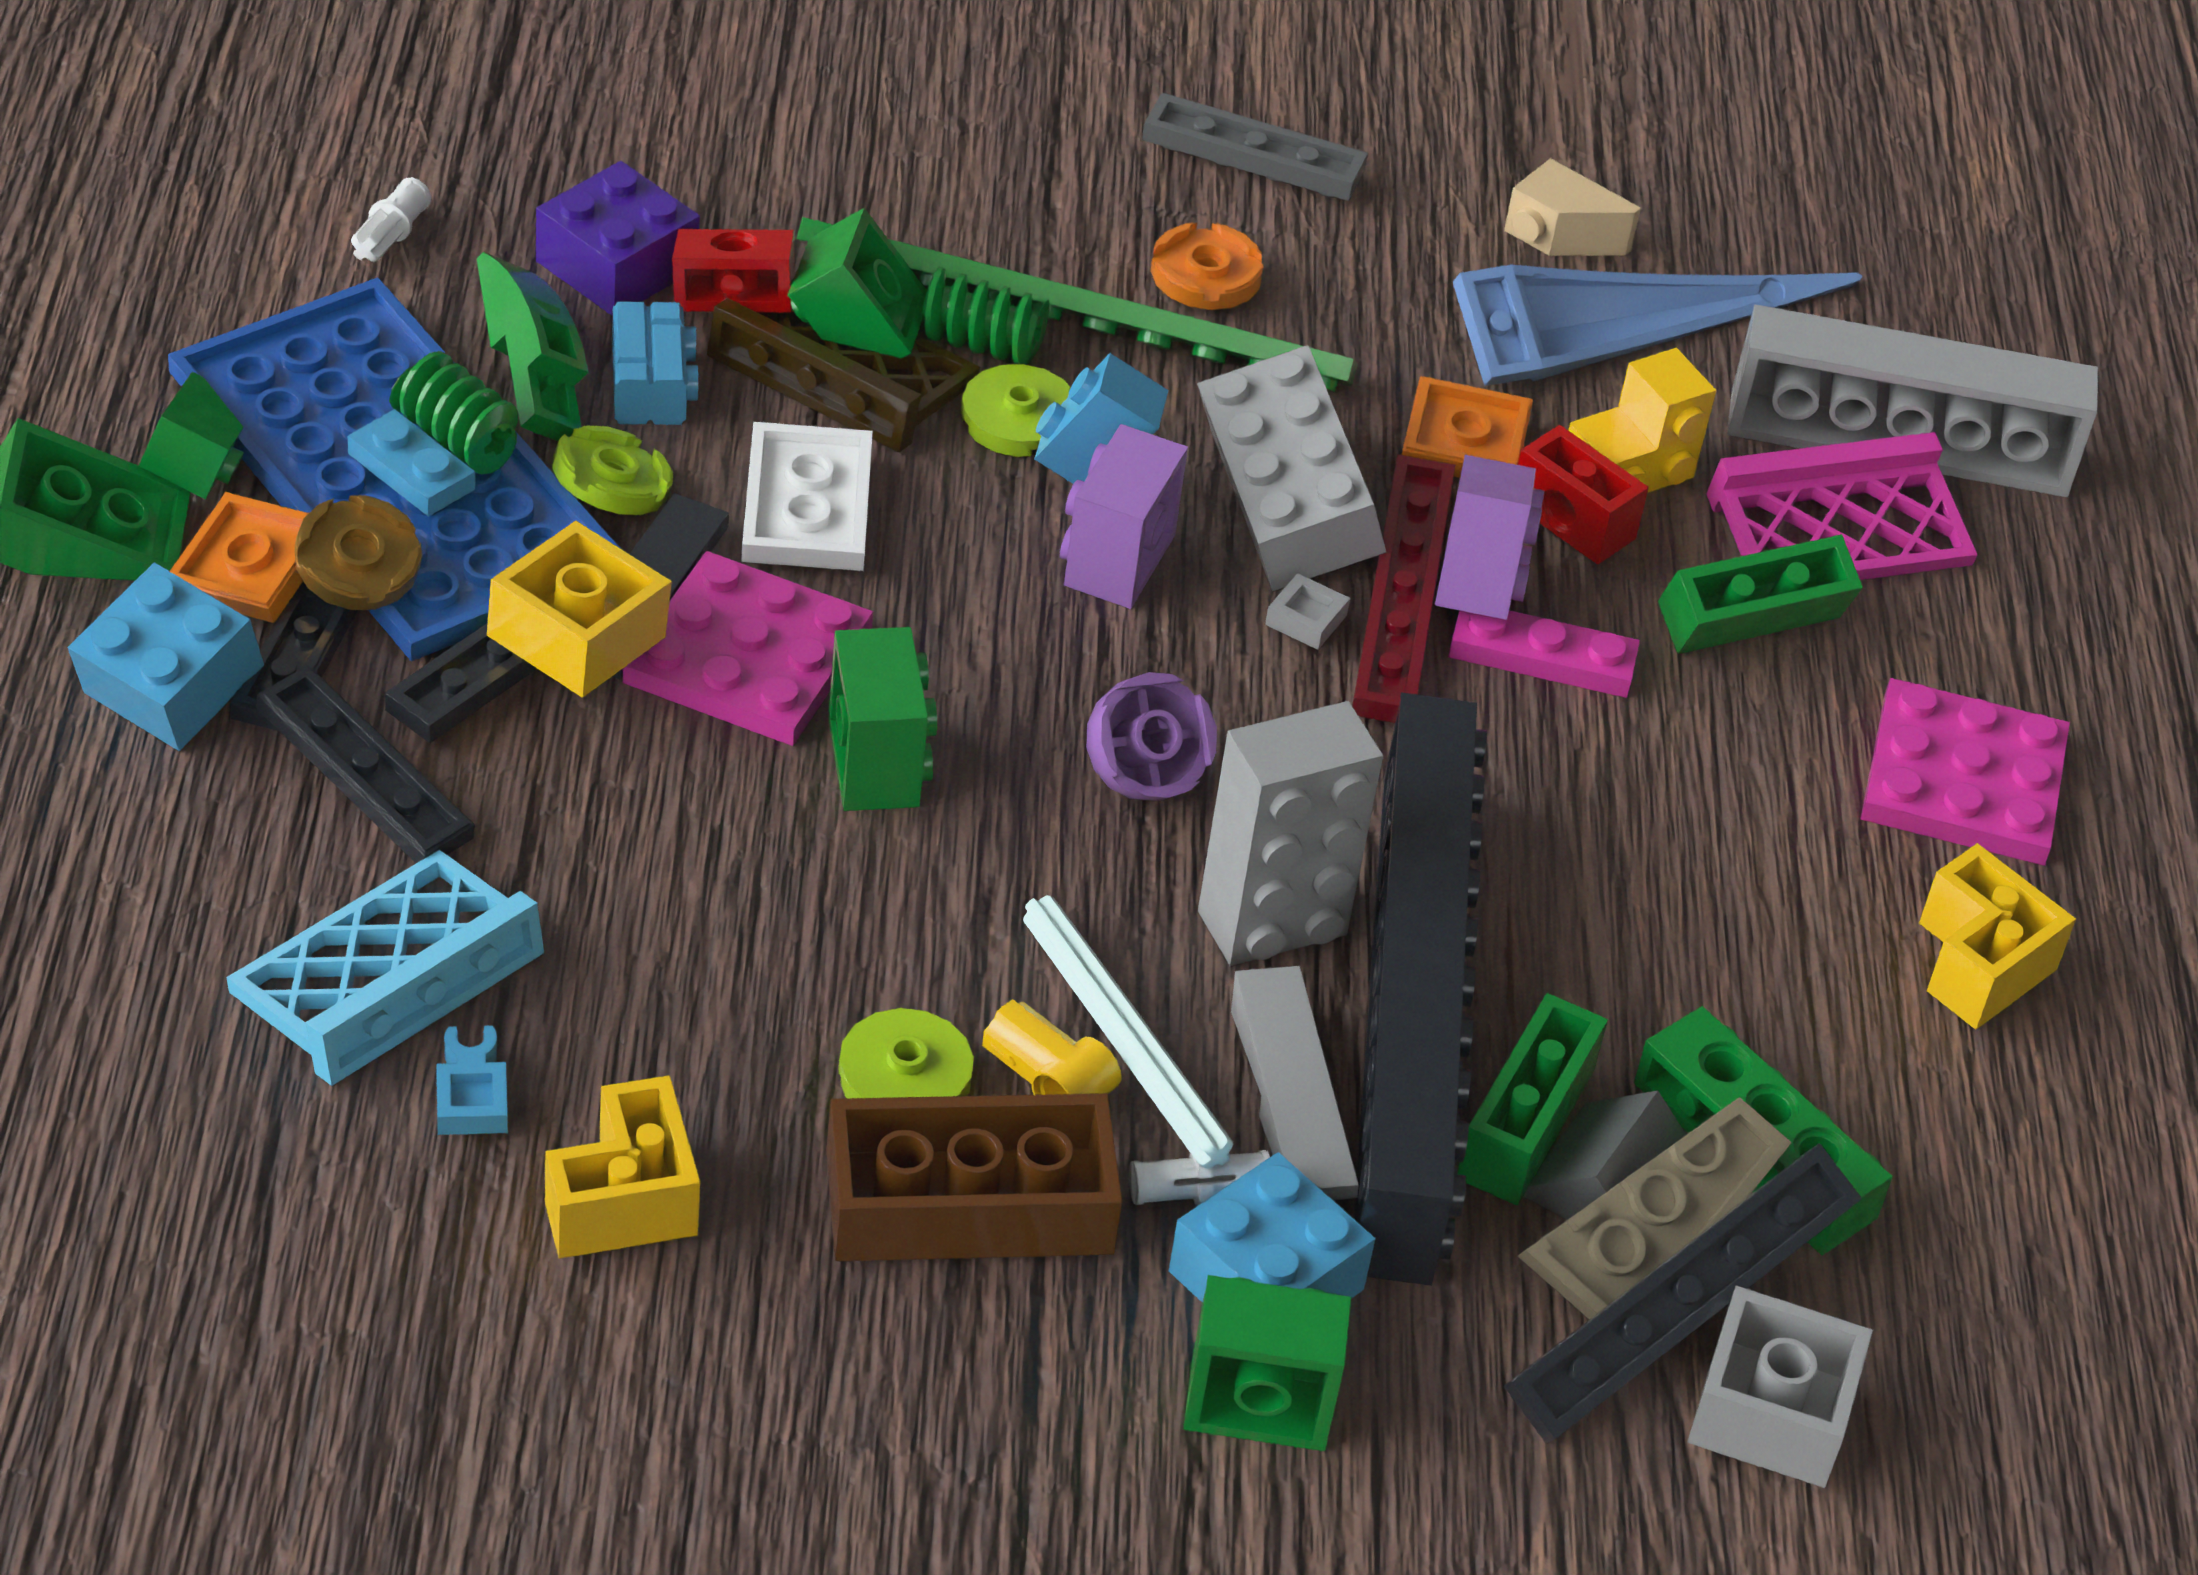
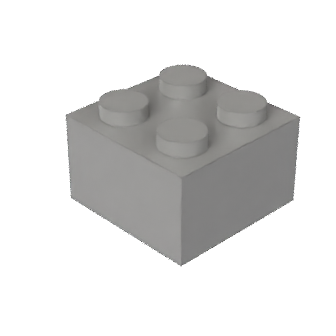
M1735 1286L1687 1443L1825 1488L1845 1435L1873 1330Z

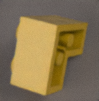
M1676 347L1629 362L1619 406L1570 422L1568 431L1649 487V493L1672 484H1680L1695 476L1717 390Z
M1976 843L1936 872L1919 921L1920 925L1943 942L1927 992L1977 1030L2058 969L2076 918Z
M670 1075L601 1086L600 1142L545 1151V1206L559 1259L698 1236L700 1180Z

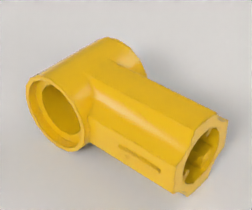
M1012 999L997 1010L994 1019L984 1030L982 1046L1031 1083L1034 1095L1109 1094L1119 1086L1122 1080L1117 1060L1103 1043L1091 1037L1081 1038L1077 1042L1025 1002L1017 1003Z

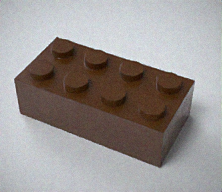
M1107 1093L831 1099L827 1139V1164L835 1261L1114 1255L1122 1197Z

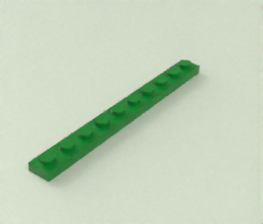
M802 217L797 239L807 246L810 237L833 224ZM889 239L913 273L920 275L919 281L924 287L928 288L937 268L943 267L946 269V286L949 287L953 285L958 275L963 273L967 274V287L971 289H976L983 279L989 281L990 299L995 300L1003 286L1011 287V299L1020 301L1025 292L1031 293L1034 312H1039L1043 304L1049 299V320L1060 321L1062 312L1084 317L1083 328L1108 335H1115L1117 326L1138 331L1136 341L1170 350L1173 340L1194 346L1192 356L1220 364H1225L1227 355L1249 360L1248 365L1304 347L1295 343ZM1310 348L1328 392L1336 393L1338 383L1352 387L1358 365L1353 358Z

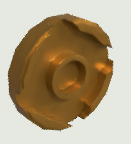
M366 495L349 496V501H339L334 504V499L317 505L303 518L296 536L294 548L296 570L307 588L327 603L349 610L378 609L398 601L413 587L422 559L421 542L419 545V540L415 535L416 528L409 517L389 502Z

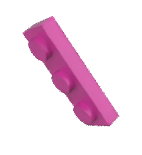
M1459 610L1448 657L1627 698L1640 640L1510 610L1507 620Z

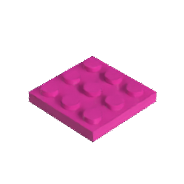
M706 551L669 602L666 637L623 668V683L793 746L830 692L835 630L872 629L873 611Z
M1890 678L1884 696L1861 820L1968 847L1978 843L1988 852L2045 866L2052 844L2070 722L1987 702L1982 699L1930 688L1921 684Z

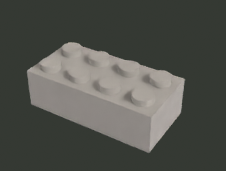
M1309 345L1197 383L1212 435L1272 591L1286 587L1297 573L1310 579L1386 553L1374 503Z
M1349 701L1228 730L1198 912L1229 966L1256 959H1269L1278 953L1312 944H1325L1335 938L1347 935L1383 760V754Z

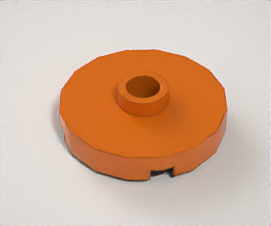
M1185 223L1166 231L1155 242L1151 263V274L1156 286L1169 298L1189 307L1207 310L1233 308L1249 301L1260 289L1263 273L1262 253L1259 246L1244 233L1226 225L1213 223L1211 230L1197 229V223Z

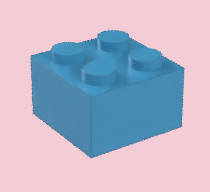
M155 562L67 647L83 692L178 751L236 694L237 690L242 687L244 682L264 666L249 618Z
M1277 1152L1177 1220L1169 1272L1202 1303L1208 1275L1225 1278L1242 1277L1258 1283L1297 1289L1314 1288L1330 1294L1350 1296L1352 1299L1364 1290L1376 1238L1284 1156Z

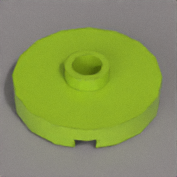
M1025 364L999 365L981 371L968 382L962 396V421H965L969 426L968 433L977 443L993 452L1013 457L1031 456L1032 450H1037L1041 435L1036 432L1041 416L1053 402L1061 405L1068 398L1071 387L1064 379L1046 369Z
M587 425L574 429L570 437L564 434L559 439L553 455L552 470L564 488L576 498L595 508L616 514L643 515L657 511L666 502L673 484V471L665 457L658 450L654 449L651 456L647 451L639 448L642 440L635 435L608 426Z
M906 1008L876 1012L856 1023L842 1041L838 1069L841 1076L840 1084L846 1098L967 1096L970 1093L974 1056L967 1038L950 1021L928 1011Z

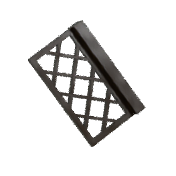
M729 298L714 306L707 356L851 429L873 431V440L899 453L912 444L915 426L964 392L968 382L980 372V366L919 336L916 337L911 354L903 358L869 350H839L838 346L848 345L823 340L812 327L791 326L790 322H803L795 314L793 308L791 312H755ZM886 370H912L913 375L887 374ZM926 371H943L951 376L927 375Z

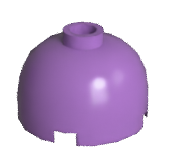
M1148 672L1117 683L1095 704L1087 723L1086 748L1095 772L1110 789L1129 799L1161 801L1190 791L1200 782L1196 781L1202 776L1205 767L1212 764L1216 754L1217 727L1209 704L1200 694L1194 695L1188 687L1179 683L1184 680L1173 674Z

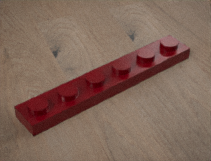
M1397 454L1382 536L1386 553L1380 554L1378 558L1352 703L1353 709L1360 717L1395 723L1401 692L1418 695L1455 465Z

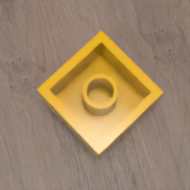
M574 521L491 579L487 636L583 698L666 637L672 581L578 521Z

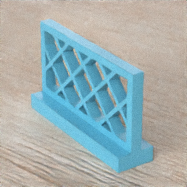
M438 850L226 977L229 993L312 1055L315 1074L333 1086L544 954L538 904L521 891L507 898L445 853ZM438 877H441L453 886L452 892L417 893L418 889ZM486 911L468 923H458L460 912ZM448 912L446 923L412 924L413 913ZM401 913L399 924L365 925V921L377 914ZM434 943L416 955H406L408 944ZM395 944L393 956H359L361 945ZM348 945L346 957H311L312 953L324 946ZM355 976H380L362 988H353ZM307 977H342L339 989H305ZM271 978H294L292 990H262L258 986ZM301 1009H327L307 1022L299 1018Z

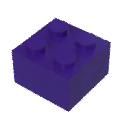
M619 161L536 207V262L613 316V306L617 302H642L673 284L672 257L678 229H700V215L623 161Z

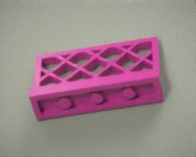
M1935 432L1721 458L1706 493L1713 512H1724L1741 556L1763 552L1766 547L1772 550L1795 545V543L1775 533L1783 520L1811 534L1813 537L1810 541L1842 534L1860 580L1973 565L1978 555L1937 462L1943 449ZM1927 486L1933 503L1928 508L1900 493V490L1903 488ZM1867 493L1884 503L1875 515L1847 500L1848 495ZM1814 500L1830 510L1821 522L1793 507L1794 503ZM1890 506L1920 522L1913 535L1883 519ZM1761 507L1776 517L1767 529L1747 518L1743 509ZM1837 513L1867 529L1859 542L1829 526ZM1928 526L1949 537L1953 548L1940 550L1919 538ZM1873 533L1903 548V551L1900 555L1886 557L1867 547L1866 544Z

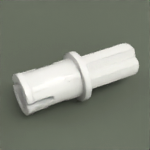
M405 178L386 200H379L371 207L369 219L351 239V243L356 248L354 251L356 258L359 260L367 258L371 262H376L395 242H400L409 236L412 230V222L431 203V193L423 182L415 178Z

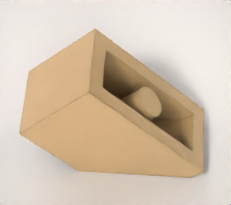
M1550 158L1513 187L1504 231L1549 256H1625L1632 249L1641 208Z

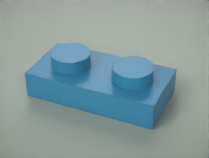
M395 409L347 436L348 454L428 517L475 490V471Z

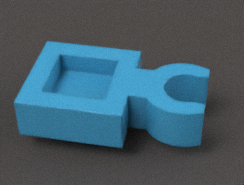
M457 1026L448 1027L444 1036L445 1060L447 1064H436L438 1135L508 1133L506 1062H495L497 1058V1034L494 1027L484 1026L483 1042L475 1047L461 1045L458 1042Z

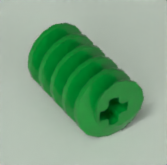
M938 267L927 289L922 310V320L925 324V332L929 340L940 341L947 333V340L950 346L960 348L969 340V347L973 353L983 354L990 346L994 359L1005 360L1012 352L1015 364L1028 365L1038 352L1043 341L1048 323L1050 302L1048 299L1039 312H1034L1032 294L1025 292L1017 306L1011 305V287L1008 286L1002 287L995 300L990 299L989 281L984 279L980 281L975 291L970 293L967 290V274L960 273L953 285L949 287L946 286V269Z
M441 351L429 353L414 366L406 369L398 377L391 389L389 403L393 409L402 413L405 418L419 426L427 435L435 438L436 442L445 449L450 450L462 462L467 463L476 473L483 475L495 472L503 467L513 454L517 444L515 428L518 423V411L516 406L511 402L502 400L499 393L495 390L486 388L483 381L478 377L470 376L468 370L464 366L454 363L451 356Z

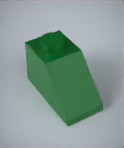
M192 371L161 415L138 466L206 500L218 480L228 485L236 472L244 452L235 448V444L244 426L205 378Z

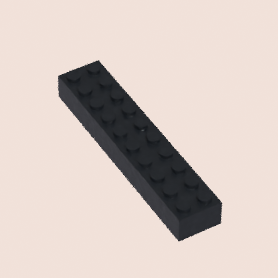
M1402 692L1383 779L1356 1170L1359 1187L1357 1198L1354 1199L1353 1219L1376 1238L1367 1277L1432 1286L1438 1258L1447 1260L1451 1258L1455 1236V1218H1449V1216L1461 1217L1466 1190V1175L1458 1174V1165H1455V1162H1464L1469 1123L1468 1121L1460 1120L1461 1115L1460 1112H1457V1109L1466 1110L1471 1083V1069L1463 1068V1061H1460V1057L1468 1058L1470 1053L1473 1017H1466L1462 1006L1471 1007L1476 978V967L1468 966L1465 956L1473 957L1476 946L1478 918L1470 917V913H1467V908L1476 907L1480 885V869H1473L1472 866H1469V861L1478 860L1482 839L1483 823L1473 820L1472 813L1480 814L1485 776L1474 774V767L1482 768L1487 730L1476 729V702Z

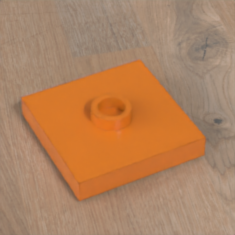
M1420 376L1402 455L1455 465L1453 477L1458 478L1461 476L1465 455L1518 465L1520 452L1525 442L1533 399Z
M225 492L170 572L242 615L275 623L303 582L296 570L294 548L296 536L303 518L309 513Z

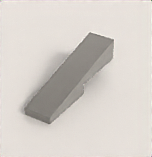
M1300 966L1235 971L1231 1014L1261 1094L1259 1118L1272 1154L1274 1155L1279 1152L1332 1200L1357 1198L1359 1184Z

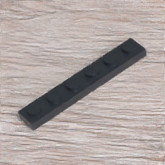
M1820 1143L1503 1387L1547 1444L1555 1440L1729 1304L1735 1286L1748 1289L1862 1199L1822 1145Z

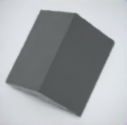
M1659 1091L1587 1102L1545 1158L1523 1197L1568 1220L1682 1139L1686 1134Z

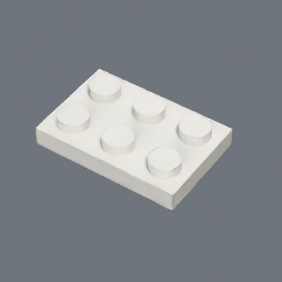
M753 422L741 562L863 571L873 431Z

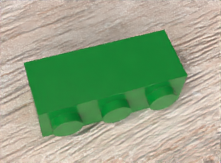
M1841 534L1678 570L1658 599V604L1677 654H1682L1838 619L1850 606L1863 586Z
M1546 993L1469 1125L1464 1162H1459L1458 1174L1466 1175L1467 1184L1514 1205H1519L1529 1184L1540 1168L1595 1070L1608 1022L1607 1018Z

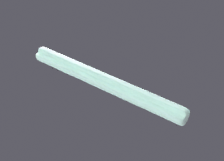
M1046 895L1040 900L1031 899L1026 904L1028 912L1024 916L1023 921L1201 1167L1210 1169L1216 1164L1222 1166L1226 1164L1231 1158L1229 1151L1233 1147V1141L1055 898Z

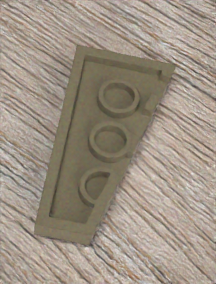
M1739 1097L1523 1251L1518 1257L1588 1319H1591L1745 1200L1792 1142Z

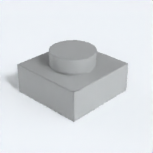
M1297 573L1268 607L1265 625L1319 650L1347 616L1350 598Z

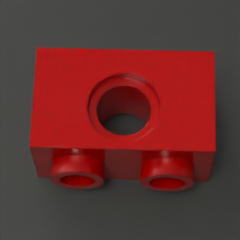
M678 229L672 257L674 302H679L684 311L714 312V306L729 298L755 312H791V299L787 294L796 274L794 230Z
M1561 425L1556 426L1521 449L1518 465L1536 468L1533 488L1544 490L1541 507V525L1597 565L1636 539L1649 489L1646 484Z

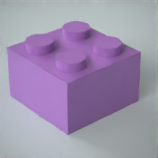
M1120 424L1108 445L1100 443L1097 446L1090 462L1088 477L1085 481L1079 479L1075 481L1066 502L1065 513L1072 516V524L1064 536L1060 549V558L1067 560L1064 586L1129 609L1133 607L1175 536L1188 451L1187 446Z
M1465 455L1435 606L1507 620L1511 600L1523 602L1532 547L1523 545V543L1535 545L1544 490L1533 488L1536 468Z

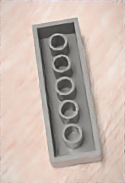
M1754 304L1731 392L1727 435L1796 448H1808L1935 432L1943 449L1937 462L1942 475L2068 498L2097 414L2098 367Z

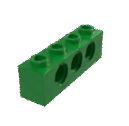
M1703 1006L1697 1008L1645 1041L1634 1084L1644 1093L1659 1091L1676 1120L1687 1133L1696 1129L1740 1097L1792 1142L1753 1190V1193L1809 1149L1819 1143L1822 1145L1862 1199L1807 1242L1821 1256L1878 1219L1893 1176L1882 1167L1872 1154L1865 1152L1833 1123L1832 1119L1824 1111L1817 1109L1786 1081L1777 1069L1769 1066L1743 1043L1729 1026L1722 1024Z

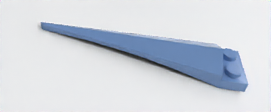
M1511 264L1459 273L1453 281V285L1484 386L1530 378L1532 381H1537L1751 317L1754 304L1779 309L1855 286L1863 275L1859 273L1788 275L1644 274L1557 269Z

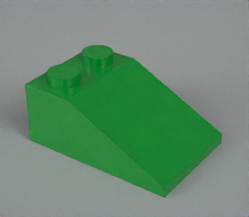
M17 418L0 446V563L30 575L135 581L154 562L170 571L180 557L190 492L134 463Z

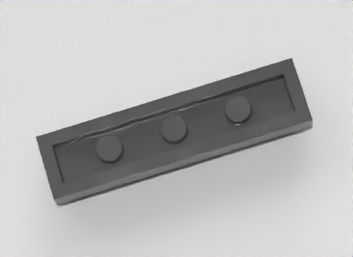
M1163 92L1144 122L1142 140L1161 145L1168 150L1181 151L1214 161L1222 166H1232L1265 176L1273 181L1286 182L1316 191L1324 196L1337 197L1347 201L1351 199L1365 171L1368 153Z

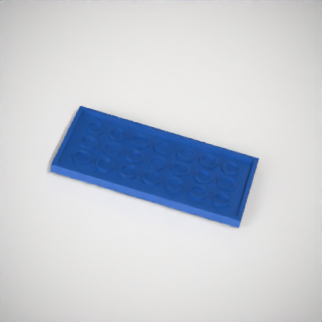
M378 277L169 353V373L181 387L192 371L203 376L244 426L235 444V448L244 452L242 460L281 506L310 513L317 505L334 499V504L339 501H349V496L366 495L389 502L409 517L416 528L415 535L419 540V545L421 542L422 549L420 569L414 585L398 601L368 611L411 662L456 644L487 624L491 579L574 521H578L619 547L579 501L559 483L554 473L518 433L517 444L513 454L503 467L493 473L483 475L475 472V490L429 517L348 454L347 436L394 410L389 403L391 389L398 377L429 353L436 351L444 352Z

